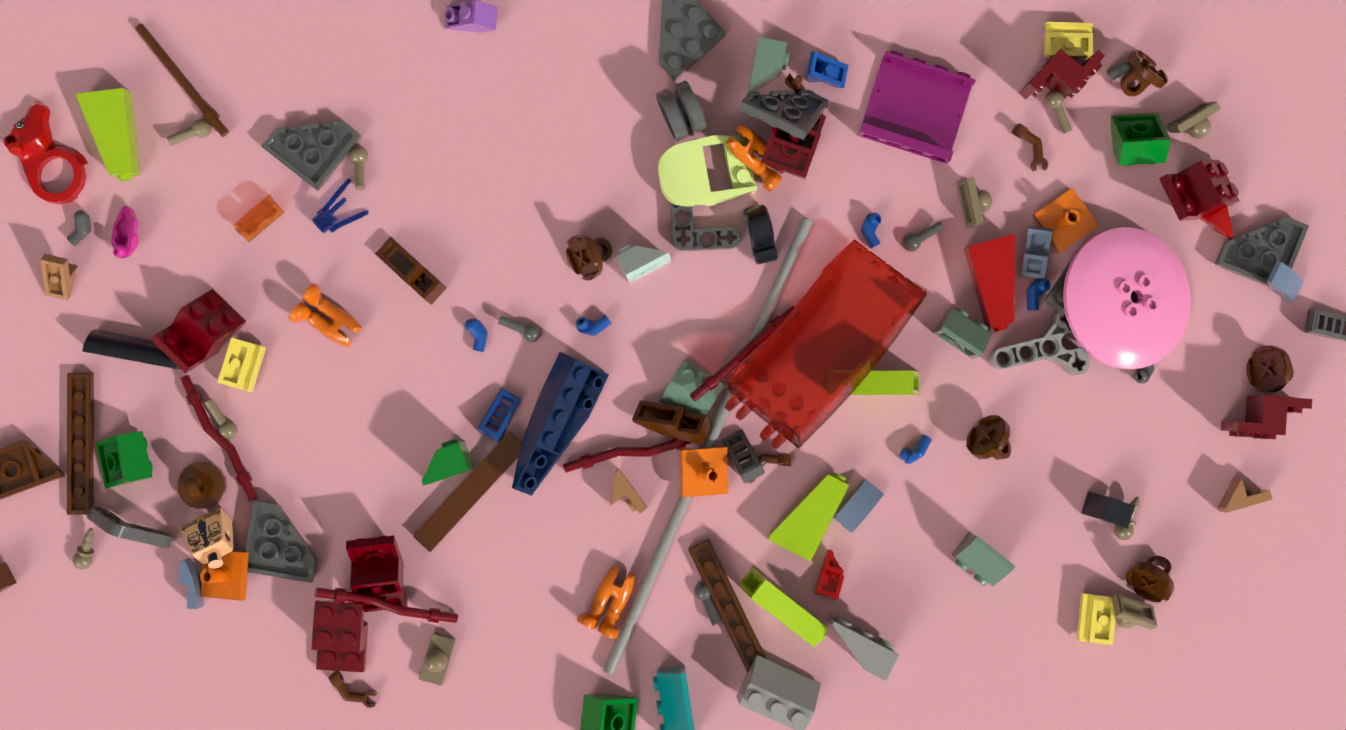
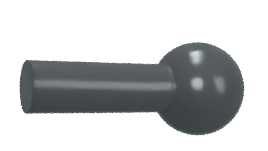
M941 221L918 234L909 233L905 235L902 245L905 250L914 252L919 249L921 242L945 228Z
M503 315L499 318L498 324L522 333L523 337L529 342H535L541 337V329L536 324L524 325Z
M704 582L698 583L694 588L696 598L703 601L712 626L720 624L721 621L710 596L709 588Z

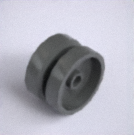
M686 80L676 84L674 87L677 101L667 89L655 94L662 115L676 142L688 136L685 121L695 133L707 128L700 103Z

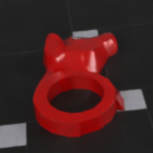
M34 103L30 105L27 114L14 124L11 133L4 138V145L11 154L20 159L29 185L36 196L53 204L61 205L72 202L78 198L77 196L84 188L86 180L84 165L88 164V162L76 149L54 144L49 125L50 110L44 103ZM61 158L71 164L74 172L73 182L63 192L50 193L42 184V170L51 160Z

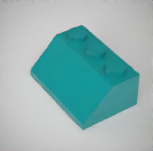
M685 666L658 669L657 676L653 677L654 690L660 692L661 700H656L658 715L663 714L664 724H660V730H694Z

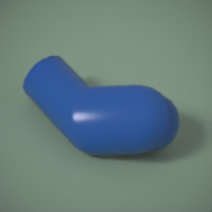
M878 213L868 214L861 227V232L870 249L880 244L875 234L878 225L882 221Z
M1037 279L1027 288V311L1039 310L1038 298L1045 291L1050 290L1051 287L1047 279Z
M603 315L596 321L588 320L585 317H580L576 320L577 330L582 334L592 336L597 335L612 324L606 315Z
M476 318L466 320L465 329L470 331L475 337L473 350L484 352L488 335L486 328Z
M921 435L915 448L912 451L904 448L899 458L904 460L906 464L915 462L925 455L932 439L926 435Z

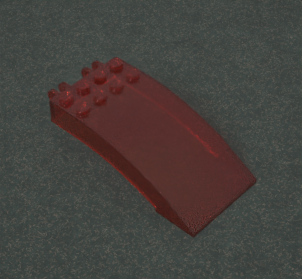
M854 239L822 270L819 278L777 329L726 379L728 390L733 396L727 401L724 408L731 411L742 402L744 405L737 411L735 416L737 419L742 420L753 411L768 423L760 433V438L766 440L777 431L779 434L773 439L771 447L777 449L788 440L799 449L847 400L880 361L922 303L927 292Z

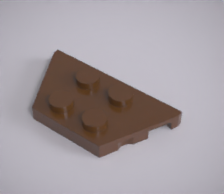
M23 440L0 449V500L65 477L64 472L30 440Z

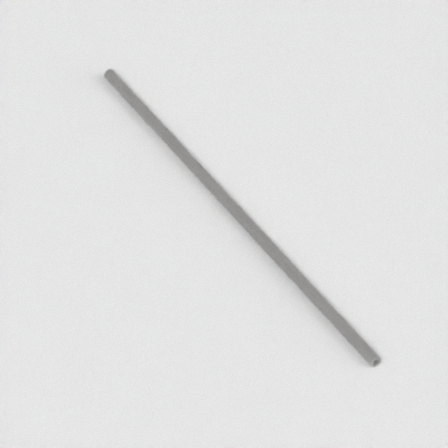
M802 218L748 342L768 326L813 221ZM758 347L736 367L712 421L706 441L701 447L715 446ZM679 496L603 668V671L614 675L692 497L683 498Z

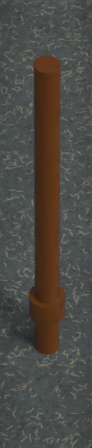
M144 24L137 25L135 30L203 113L202 117L206 122L212 124L221 137L226 136L229 130L219 119L220 115L216 110L209 107Z

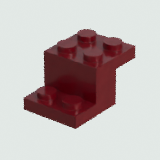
M1059 49L1019 94L1026 100L1030 95L1036 97L1039 92L1047 87L1050 91H1059L1064 96V99L1068 96L1072 98L1087 84L1086 81L1103 66L1100 61L1105 55L1097 50L1080 66L1065 51Z
M821 114L804 140L773 127L760 164L806 179L826 116Z
M1200 160L1177 174H1166L1159 178L1179 221L1198 220L1223 206H1232L1240 202L1237 196L1239 195L1238 189L1230 182L1227 176L1228 169L1220 160Z
M212 289L181 307L172 324L155 334L151 341L186 374L217 354L226 338L242 328L246 320Z
M1249 395L1246 402L1245 422L1221 421V431H1229V436L1276 440L1277 435H1286L1287 413H1302L1303 409H1312L1313 399Z
M384 535L375 538H359L346 541V550L351 561L350 588L352 592L374 595L408 607V598L403 587L404 562L395 536ZM365 604L364 612L384 610L370 604Z
M315 601L311 650H317V670L365 671L368 624L363 623L365 604Z

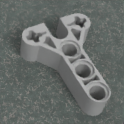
M1054 311L1051 316V323L1038 339L998 348L989 355V363L995 369H1006L1045 359L1063 367L1064 371L1069 375L1085 373L1089 368V359L1087 352L1082 347L1067 350L1062 346V337L1072 333L1068 321H1060V317L1066 315H1062L1058 311ZM1045 341H1048L1052 346L1049 354L1045 353L1042 349ZM1022 347H1026L1029 351L1027 359H1023L1019 354ZM999 352L1004 353L1006 356V363L1004 365H1000L997 362L996 357ZM1079 361L1080 366L1073 368L1072 363Z

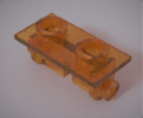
M269 194L233 225L236 227L235 230L250 242L285 212Z

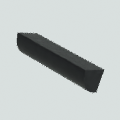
M92 330L88 334L82 352L180 369L149 339Z

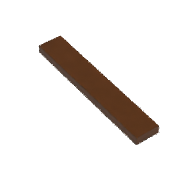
M67 373V515H88L90 507L94 503V373Z
M509 432L413 537L431 552L519 457L522 443Z
M708 538L688 548V551L704 584L707 585L713 603L748 673L756 654L765 658L766 656Z

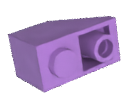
M478 0L447 5L445 29L480 33L496 30L498 7Z

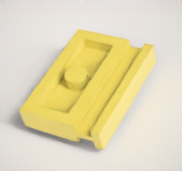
M1046 22L1044 24V57L1051 58L1059 49H1062L1071 58L1088 59L1093 54V23Z
M231 337L217 383L253 392L266 347Z
M1081 593L1077 641L1113 645L1116 617L1111 599L1112 596Z

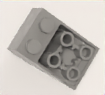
M839 615L836 618L829 616L828 620L863 669L886 681L899 656L894 650L895 646L881 637L878 640L874 639V635L860 626L857 629L852 628V624L849 623L850 621Z

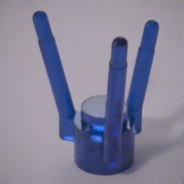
M348 178L324 207L316 212L317 215L312 218L314 224L321 232L326 233L330 230L333 233L338 228L369 214L366 210L335 223L338 219L334 212L346 202V198H342L331 209L329 208L350 184L351 179Z

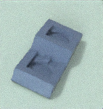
M1029 226L1021 276L1045 279L1053 229Z
M1276 261L1267 283L1272 290L1280 292L1285 300L1294 303L1304 281L1290 267L1280 261Z
M865 479L833 518L852 533L884 494Z
M192 559L179 560L178 584L188 585L187 609L203 607L201 580Z

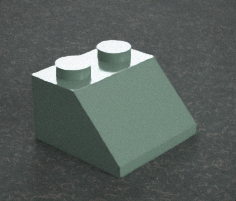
M759 37L748 92L758 91L779 77L781 69L786 70L790 50H786L787 42Z
M958 307L956 309H948L933 333L971 359L981 357L992 335L987 331L988 327L979 321L974 323L967 318L969 315Z
M684 360L659 401L664 404L683 406L685 412L706 415L725 385L718 382L719 385L714 390L706 392L695 402L689 394L703 383L702 380L708 374Z
M968 533L952 554L957 559L954 563L965 572L967 569H970L975 573L973 578L983 586L989 584L994 587L1016 567L981 538Z

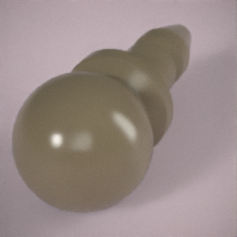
M1135 497L1130 502L1135 508L1128 529L1118 525L1115 526V535L1121 540H1128L1133 536V526L1136 525L1133 519L1137 513L1136 510L1139 508V497Z
M93 528L86 532L82 546L77 547V553L73 556L72 562L77 569H87L92 564V555L94 553V550L91 548L94 540Z

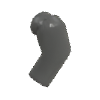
M1122 62L1106 72L1110 80L1113 81L1126 74L1132 65L1130 62Z
M78 210L74 213L75 230L67 237V240L74 246L91 232L90 217L83 210Z
M1154 364L1137 368L1134 380L1137 383H1146L1154 372Z

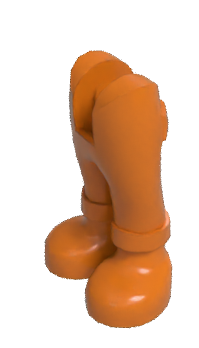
M739 124L735 131L748 142L747 146L744 147L731 137L725 143L744 165L753 170L756 175L761 176L764 189L770 192L782 179L778 173L783 174L785 172L777 169L773 171L767 166L760 164L761 160L753 152L755 151L763 157L767 143L753 130Z
M312 283L303 294L302 300L318 308V311L327 315L333 322L331 323L317 312H313L302 302L293 308L288 319L294 323L302 320L308 321L309 325L315 327L330 340L350 347L353 341L338 330L344 324L348 329L359 334L362 330L361 325L346 311L332 304L329 300L323 299L320 295V287Z
M614 565L604 576L595 599L590 606L591 609L587 613H580L576 621L595 629L601 613H603L609 598L613 595L611 604L605 613L606 616L601 622L598 631L616 640L619 631L615 627V621L619 619L620 613L631 595L635 575L629 572L623 581L622 588L617 587L613 583L618 577L620 568Z

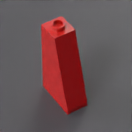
M1014 234L964 248L984 323L988 329L993 328L994 332L1008 329L1007 324L1014 322Z

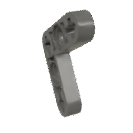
M671 203L673 244L677 250L733 249L740 243V232L734 227L693 229L692 206H679L675 208L674 204ZM677 212H687L689 220L683 224L677 222L675 218ZM690 226V231L685 230V237L690 238V242H686V246L682 247L681 243L676 241L681 237V230L676 231L675 227L686 228ZM716 232H721L720 237H726L728 232H732V235L736 236L737 239L733 240L732 244H728V240H720L721 245L717 246ZM703 233H710L713 236L714 240L711 245L705 246L700 242V237Z
M91 506L87 515V519L106 533L119 538L163 548H170L174 538L173 535L164 531L126 523L111 511L101 507Z

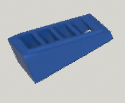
M501 388L479 425L478 432L499 443L522 399ZM503 398L512 403V407L500 402ZM499 407L507 411V416L497 411L496 408ZM492 416H495L503 420V423L500 424L499 422L491 419ZM490 424L499 430L495 432L487 428V425Z

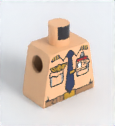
M221 507L180 527V531L191 554L202 564L208 563L209 568L221 567L223 565L222 556L232 552L234 549L232 518Z

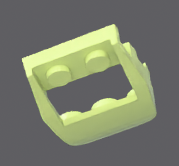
M712 135L680 143L666 149L661 154L657 166L663 195L668 201L679 206H713L717 203L736 199L740 195L749 192L750 194L755 193L757 186L755 185L753 170L744 165L725 143L729 137L735 139L744 147L747 146L748 142L740 136ZM723 144L731 189L711 192L703 146Z

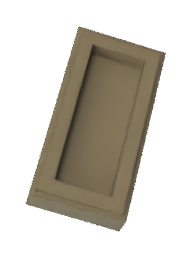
M1204 102L1169 123L1168 128L1171 133H1182L1187 130L1188 134L1195 139L1204 138L1211 129V124L1207 117L1221 108L1218 102Z
M974 177L966 178L958 182L957 187L966 227L972 228L984 223L982 212H986L991 207L992 197L986 190L976 189Z
M1119 593L1111 597L1116 622L1122 628L1129 629L1139 625L1153 630L1157 627L1154 607L1152 605Z
M432 633L419 680L439 686L443 685L456 639Z

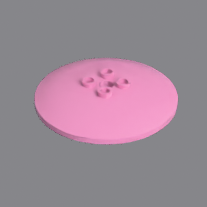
M1120 227L1106 230L1093 236L1074 255L1064 281L1063 301L1069 327L1082 348L1093 358L1105 365L1119 369H1137L1153 365L1165 358L1176 347L1185 332L1191 308L1190 287L1186 272L1174 251L1163 240L1148 231L1132 227ZM1132 291L1136 292L1138 296L1136 303H1133L1131 300Z

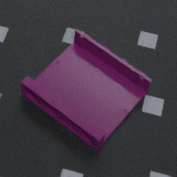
M886 51L881 61L858 136L945 164L949 163L954 152L952 148L970 90L976 80L970 78L971 75L964 72H957L956 74L948 71V68L942 65H935L934 67L926 64V61L923 59H909L903 57L904 54L901 52Z

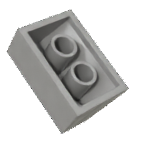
M756 654L736 697L741 706L794 730H806L815 712L821 683Z

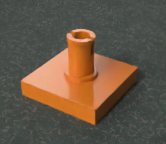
M1073 188L1032 215L1040 227L1053 229L1051 243L1058 253L1063 252L1099 227Z
M726 446L679 449L681 497L728 494V457Z
M232 551L222 556L223 565L219 568L212 569L209 568L208 563L202 564V572L200 574L201 597L246 600L249 552Z

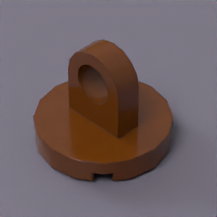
M1133 50L1127 56L1132 67L1120 81L1125 95L1137 96L1150 84L1162 88L1168 82L1166 73L1161 69L1157 71L1155 61L1144 52ZM1130 81H1139L1137 86L1133 88L1127 87Z
M584 234L572 236L567 241L569 248L566 249V256L572 270L577 275L581 274L584 280H593L601 275L603 262L612 255L610 242L602 237L592 240ZM597 244L601 245L603 248L602 256L600 254L599 249L597 248Z
M1262 346L1252 353L1254 354L1252 359L1248 360V380L1260 392L1275 393L1282 390L1293 378L1294 370L1290 357L1284 349L1277 346Z
M989 415L979 420V425L976 428L973 427L967 436L966 447L970 453L978 459L993 457L996 460L1009 458L1011 454V445L1008 440L1010 437V426L1007 421L998 415Z
M208 462L193 463L186 467L180 474L177 483L178 493L182 501L189 507L196 509L211 508L218 504L227 488L226 478L222 470Z
M1162 556L1151 557L1147 563L1137 562L1131 565L1126 574V581L1129 586L1132 585L1135 588L1134 592L1151 602L1169 600L1175 589L1174 582L1170 578L1171 563Z

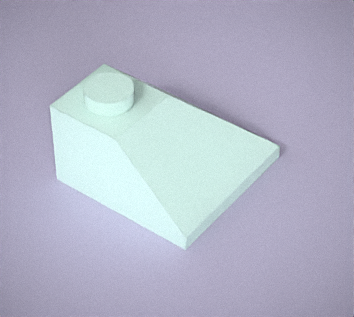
M627 245L618 250L619 255L615 256L629 283L671 262L668 252L637 245L634 247Z

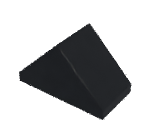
M1088 491L1081 514L1128 529L1135 506Z

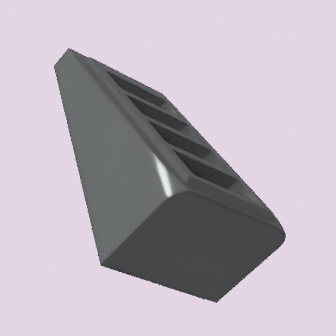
M1318 309L1308 310L1304 333L1346 341V335H1343L1346 316ZM1320 317H1322V326L1321 329H1318ZM1328 319H1331L1330 329L1326 331ZM1336 320L1340 321L1337 333L1334 332Z
M743 429L722 439L744 483L765 473ZM743 440V443H742V444H740V445H738V446H736V447H734V448H731L732 445H734V444L738 443L739 441ZM745 449H748L747 451H745V452H743V453H741V454L735 456V454H737V453H739V452H741V451H743V450H745ZM752 457V459L740 464V462Z

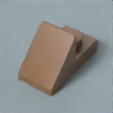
M44 254L40 260L45 295L68 300L74 284L77 265L68 263V259Z
M619 469L615 472L611 505L626 495L628 499L625 502L633 512L637 510L639 513H642L648 506Z
M1233 478L1218 505V510L1228 513L1266 502L1273 498L1270 490H1263L1260 487L1249 488L1245 491L1242 479Z

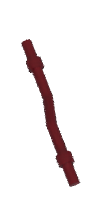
M791 306L782 315L774 317L770 321V325L750 340L728 363L713 375H708L702 380L703 383L689 394L690 397L696 402L706 392L714 390L719 385L718 382L739 366L761 343L776 331L782 330L786 326L785 323L794 317L798 310Z
M189 375L183 376L180 380L187 393L186 399L189 405L193 406L203 431L227 452L237 474L235 478L239 486L242 485L249 502L258 499L251 483L252 477L249 471L246 472L235 446L211 425L201 401L203 399L200 392L196 391Z
M673 438V440L648 448L616 447L597 454L580 456L578 460L563 464L565 473L580 468L588 469L593 467V464L618 456L650 457L675 448L677 450L686 448V445L691 443Z
M316 587L314 594L315 597L333 599V602L338 603L349 601L370 604L401 616L427 619L428 622L438 623L439 621L457 623L458 614L441 612L437 608H429L427 610L405 607L374 595L347 592L343 588H335L333 590Z

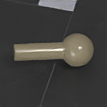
M1051 90L1047 93L1045 102L1048 107L1054 110L1064 134L1072 130L1062 106L1064 96L1057 90Z
M199 119L193 123L191 128L166 138L170 146L194 136L205 138L211 133V125L206 120Z
M356 146L351 149L349 158L354 163L355 189L363 190L365 189L364 163L368 159V153L365 148Z
M212 398L205 401V406L219 425L218 432L226 439L233 438L237 433L236 425L232 421L226 420Z

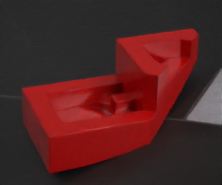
M1223 206L1200 218V220L1213 226L1214 231L1232 240L1233 231L1228 206Z
M830 549L827 550L814 593L838 600L844 580V571L839 566L833 551Z

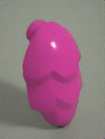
M126 205L122 207L113 224L111 242L114 249L113 254L117 258L131 256L139 242L137 236L138 220L134 210Z

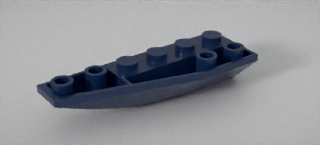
M559 352L530 417L516 465L512 484L513 489L531 496L589 418L609 374Z

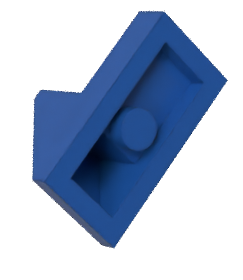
M813 51L811 52L807 71L808 82H823L836 88H844L848 65Z

